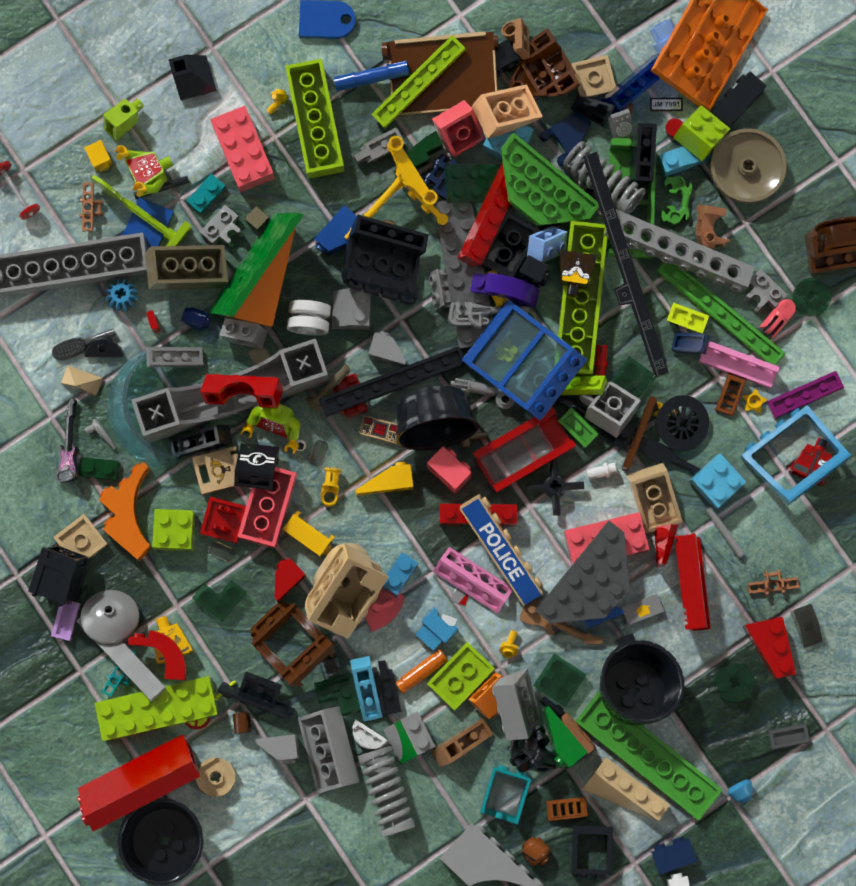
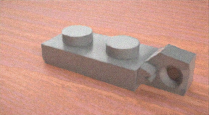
M394 128L365 143L360 148L361 152L354 155L357 165L365 161L367 163L374 162L390 154L387 144L393 136L402 138L399 130Z

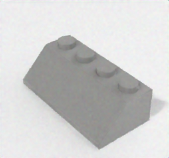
M340 706L299 717L298 722L317 794L359 783Z

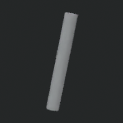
M711 506L705 510L737 557L743 556L745 553Z

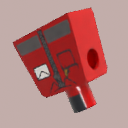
M818 438L815 446L807 444L788 472L803 479L808 477L832 458L830 453L825 452L828 442ZM827 477L816 485L820 487L825 485Z

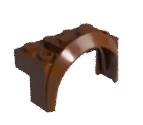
M856 216L835 218L821 222L809 234H804L809 272L812 274L856 266V246L830 250L835 247L856 244Z

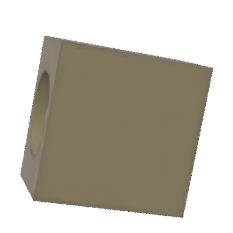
M257 206L245 218V221L258 232L270 220Z
M264 346L262 349L254 348L248 352L255 365L270 358Z

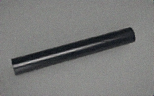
M188 176L165 182L159 192L190 183ZM133 192L135 199H139V197L136 195L137 192Z

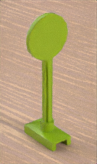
M95 175L91 177V180L114 199L121 201L126 208L161 232L163 237L169 240L166 246H179L192 229L191 225L186 221L177 231L170 227L167 228L132 201L123 198L105 181Z

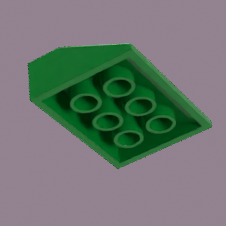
M548 706L542 713L552 753L555 756L553 761L559 768L564 767L568 769L582 758L587 751Z

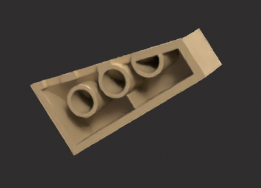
M607 757L603 759L582 788L584 791L656 821L660 820L670 804Z

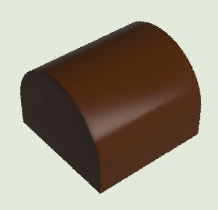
M249 713L233 714L235 734L252 731Z

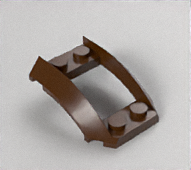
M278 602L251 628V636L253 637L251 644L291 687L304 686L301 681L328 655L333 658L334 645L312 622L308 621L307 616L294 603L291 605L286 602ZM293 616L315 641L287 667L264 642Z

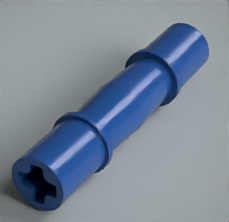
M406 60L386 64L383 67L371 68L356 73L353 71L352 73L335 76V87L337 91H342L387 79L391 81L392 79L409 76V64Z

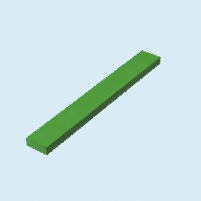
M664 262L657 269L656 272L763 361L776 365L786 354L689 272L679 269L678 266L672 263L667 264Z

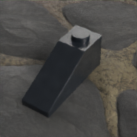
M637 123L630 161L629 177L632 182L654 181L657 124Z
M218 424L169 439L173 458L218 449L232 444L229 425Z

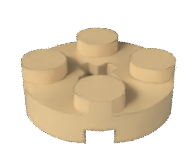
M209 758L198 769L201 777L196 779L197 785L203 793L209 796L220 797L227 794L236 782L234 767L223 758ZM213 772L221 774V777L219 778L220 781L218 783L217 781L211 780V778L213 777Z

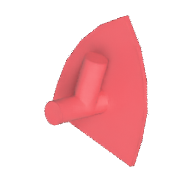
M385 590L379 591L377 600L370 605L365 617L371 632L389 624L397 616L402 608L405 596L399 594L396 598Z

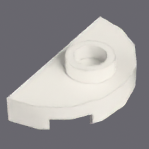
M355 719L353 736L361 747L378 749L388 742L387 739Z

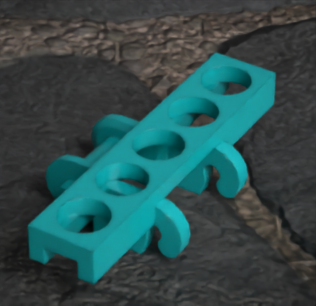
M116 666L112 675H107L109 680L102 690L104 694L110 697L113 696L121 682L125 683L123 685L125 687L127 685L131 686L128 677L126 681L122 680L124 672L121 676L116 675V670L120 669L118 666ZM112 680L117 682L116 685L111 684ZM109 686L113 688L111 693L106 692Z

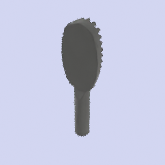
M113 328L85 339L77 337L60 342L53 347L52 356L56 360L73 358L84 352L94 339L115 336V330Z

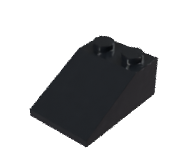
M506 212L482 264L501 275L515 277L527 257L529 236L540 230Z

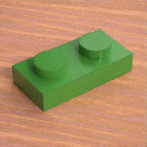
M573 407L558 420L585 448L599 435Z

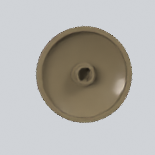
M739 129L727 134L716 145L710 161L712 180L718 190L727 198L744 204L758 203L770 198L780 188L787 168L786 157L780 144L769 134L757 129Z

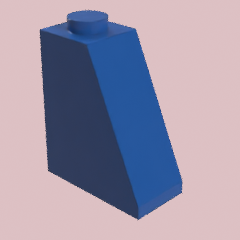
M344 205L314 238L315 247L321 253L326 252L328 255L346 248L347 239L344 236L352 228L356 215Z

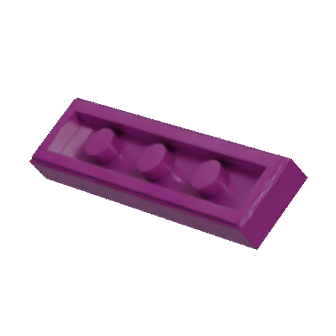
M834 371L773 398L766 403L775 420L797 408L804 407L842 390L844 386L837 371Z

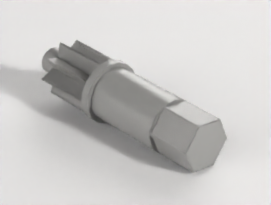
M455 378V381H451L450 385L462 389L463 392L495 396L497 389L493 384Z

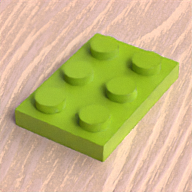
M466 642L432 677L427 685L455 711L495 668L475 648Z

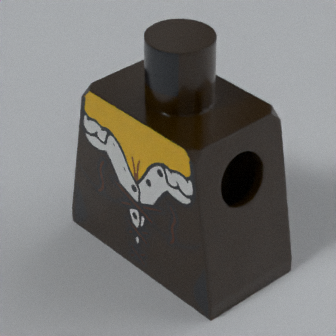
M561 250L560 284L568 286L567 296L578 297L579 287L587 288L597 255Z

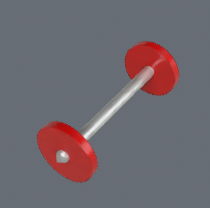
M10 161L0 163V175H3L25 208L19 217L21 220L28 219L40 210V206L38 204L28 206L6 173L12 164Z

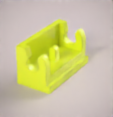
M673 302L667 321L703 334L709 316Z

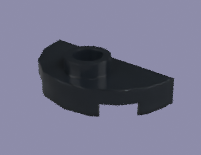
M107 337L94 339L88 345L85 352V357H123L124 355L122 347L113 339Z

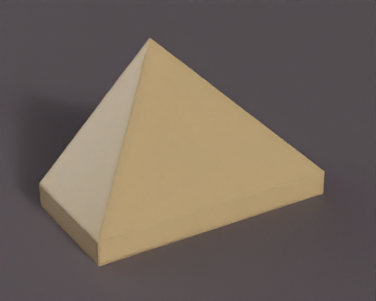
M67 366L61 384L97 396L104 378Z

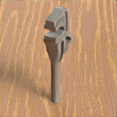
M465 302L463 309L465 310L464 317L466 318H459L462 315L459 310L460 303H451L448 322L452 326H471L480 330L482 326L489 323L487 316L497 314L502 307H488ZM518 306L528 314V306Z

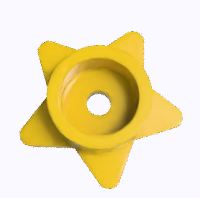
M757 389L750 395L742 396L746 402L745 411L753 409L761 413V405L767 399L761 397Z

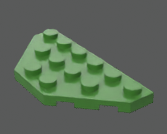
M512 133L501 147L508 202L537 226L589 220L598 209V202L515 133Z

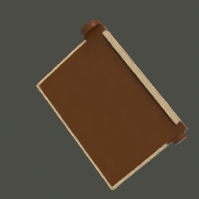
M494 32L453 34L466 50L399 116L445 112L464 100L472 108V105L480 95L498 91L495 47H499L498 35H494ZM452 35L382 42V57L384 61H389V64L407 60L410 69L409 76L390 81L391 94Z

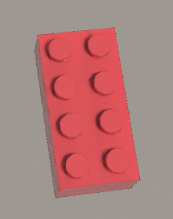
M246 106L210 119L240 193L275 179Z
M275 467L273 490L251 488L237 536L240 540L277 549L297 480L296 472Z
M640 512L609 519L625 534L627 557L649 551ZM608 520L564 530L563 534L571 565Z

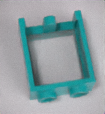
M498 764V768L493 767L480 813L518 824L531 778H528V773H521L517 770L515 774L509 772V767Z

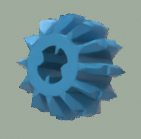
M117 279V285L109 284L112 290L106 289V293L109 295L106 297V301L110 302L109 306L111 308L116 306V310L120 311L123 306L124 311H127V305L134 307L131 301L138 300L134 296L138 291L133 289V283L128 284V281L124 279L121 284L119 279ZM122 292H124L125 296H122L120 299L118 294H122Z

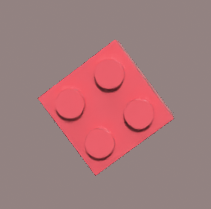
M465 100L432 119L444 147L453 157L486 139L474 110Z
M442 447L427 462V469L456 494L471 478V468L464 461L459 462L456 458V453L452 449Z

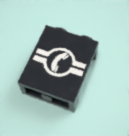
M241 443L234 472V486L273 490L274 471L276 464L279 463V447Z

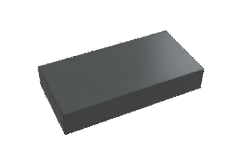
M806 723L767 731L771 750L811 743Z

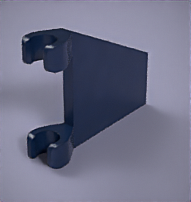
M575 112L551 128L541 132L540 139L542 142H545L552 136L557 138L566 151L557 159L558 165L563 166L567 155L583 140L592 123L588 118Z

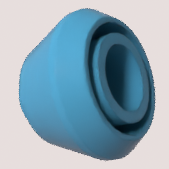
M745 779L730 787L727 794L736 802L740 801L743 804L752 799V782Z

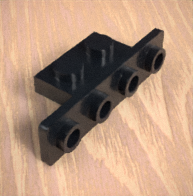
M249 672L244 674L240 688L222 682L217 691L226 698H234L244 705L258 707L259 710L271 712L282 719H290L295 710L290 706L277 702L283 685Z

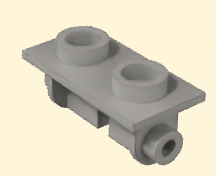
M436 269L429 274V285L432 287V303L435 305V310L443 306L444 308H450L452 303L449 290H444V288L448 287V274L445 270Z

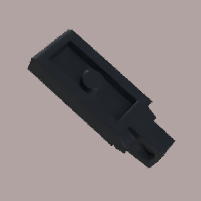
M386 660L378 661L379 671L375 672V681L382 716L401 712L394 673L392 669L387 670Z

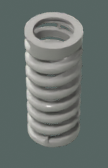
M581 141L567 155L562 168L566 171H571L573 177H579L581 183L586 184L588 189L593 190L589 175L586 176L587 169L585 163L578 170L579 166L584 162L583 156L590 154L592 151L591 146ZM578 150H580L579 153H578V155L574 158V160H573L572 162H570L571 159H572V157H573V155H574ZM606 158L600 159L602 169L607 164ZM609 164L603 170L606 180L610 177L607 182L609 191L617 184L623 174L621 170H617L611 176L615 169L614 164ZM629 176L622 178L611 193L615 208L618 207L619 211L630 214L635 210L646 193L644 188L637 190L638 183L633 182L625 190L622 197L617 200V197L629 184Z
M391 746L357 756L360 765H372L362 772L364 776L375 775L366 780V785H379L368 792L370 796L382 795L371 802L372 806L386 805L377 809L374 813L377 817L389 815L379 820L378 826L392 825V827L387 829H380L381 837L415 827L412 817H402L410 812V807H398L407 802V797H394L403 793L404 787H391L399 783L401 777H387L396 773L398 767H384L393 763L395 757L377 758L386 753L388 755L393 754Z

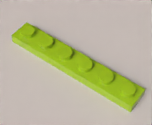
M452 35L371 115L386 129L466 48Z

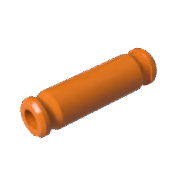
M438 649L436 653L430 655L403 675L400 680H396V686L402 694H405L407 690H411L444 663H447L448 659Z

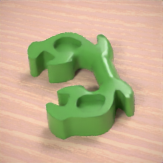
M668 176L664 182V188L668 185L671 186V190L668 192L670 195H676L680 191L682 193V205L679 211L676 210L675 206H667L666 210L669 213L665 214L662 211L660 216L663 223L666 222L676 226L681 222L683 216L685 217V222L690 217L689 201L693 186L692 183H689L687 188L686 182L681 176Z

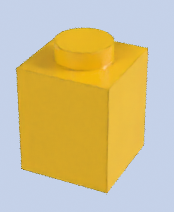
M102 140L84 147L96 172L106 171L113 165Z

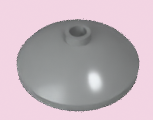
M117 590L101 591L90 597L84 604L80 616L81 625L86 635L98 643H119L130 637L136 630L139 623V610L135 601L126 593ZM108 609L112 610L110 613L105 612Z

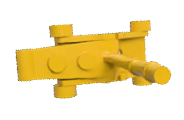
M399 136L391 137L387 144V149L392 154L397 169L395 174L397 178L374 205L364 213V216L372 218L396 191L405 187L408 190L407 194L414 201L417 199L422 204L420 207L427 214L431 213L439 225H445L448 222V216L443 213L441 214L433 206L438 199L437 193L428 189L402 148L403 139ZM350 231L344 236L346 239L348 238Z

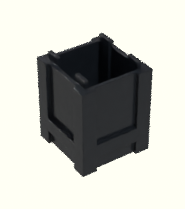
M57 544L51 547H42L28 592L33 593V597L40 595L59 603V607L66 603L69 605L72 601L76 602L91 557L71 551Z

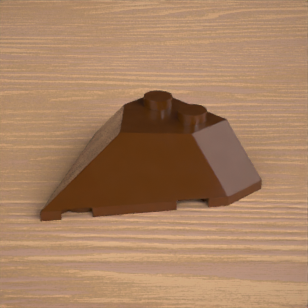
M547 28L532 38L529 44L530 58L521 59L510 80L509 88L527 84L533 97L565 96L581 84L580 78L564 50Z

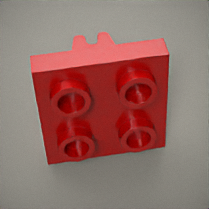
M210 497L200 534L237 544L239 540L237 536L246 506Z

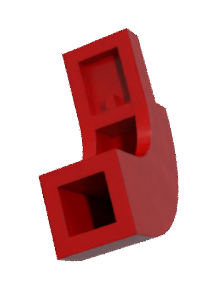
M149 630L148 638H146V634L134 633V637H129L128 645L153 647L162 653L166 664L165 679L186 681V659L181 648L174 640L152 630Z

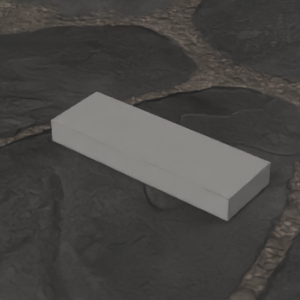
M202 347L146 348L147 367L204 366Z

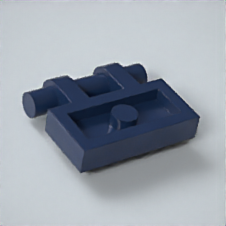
M441 153L439 158L435 159L432 163L433 167L429 173L426 172L423 181L427 187L430 183H433L435 186L432 190L439 197L448 201L468 172V169L453 159L449 165L445 164L447 156ZM439 169H441V170H443L444 172H443V174L441 175V177L438 179V178L435 177V176H436L437 172L439 171Z

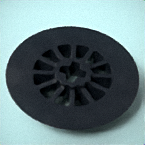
M687 395L675 396L667 400L660 408L656 421L657 431L661 440L668 447L678 451L691 450L700 445L708 433V412L704 405L694 397ZM670 415L674 420H668V416ZM679 419L685 420L684 427L679 426ZM696 419V424H692L691 421ZM667 422H671L673 425L667 427ZM690 426H695V430L693 431ZM675 428L670 434L669 430Z

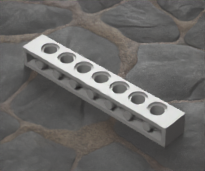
M616 209L628 248L638 249L647 256L660 258L662 262L672 263L683 271L696 273V276L713 280V283L730 287L734 292H743L749 287L754 266ZM624 228L629 230L630 235L625 233ZM605 230L604 236L609 237L607 230ZM641 235L647 238V242L641 238ZM659 243H662L665 249H662L659 246ZM676 250H679L682 256H679L676 253ZM693 257H696L699 260V263H696ZM711 264L716 267V271L711 268ZM728 271L733 274V278L729 276Z

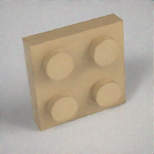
M608 55L571 63L580 78L581 85L577 87L580 96L593 98L617 92Z
M85 514L81 515L53 537L60 546L88 557H93L108 545Z

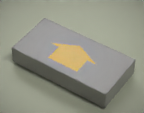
M658 594L621 607L624 611L623 615L627 625L664 612Z

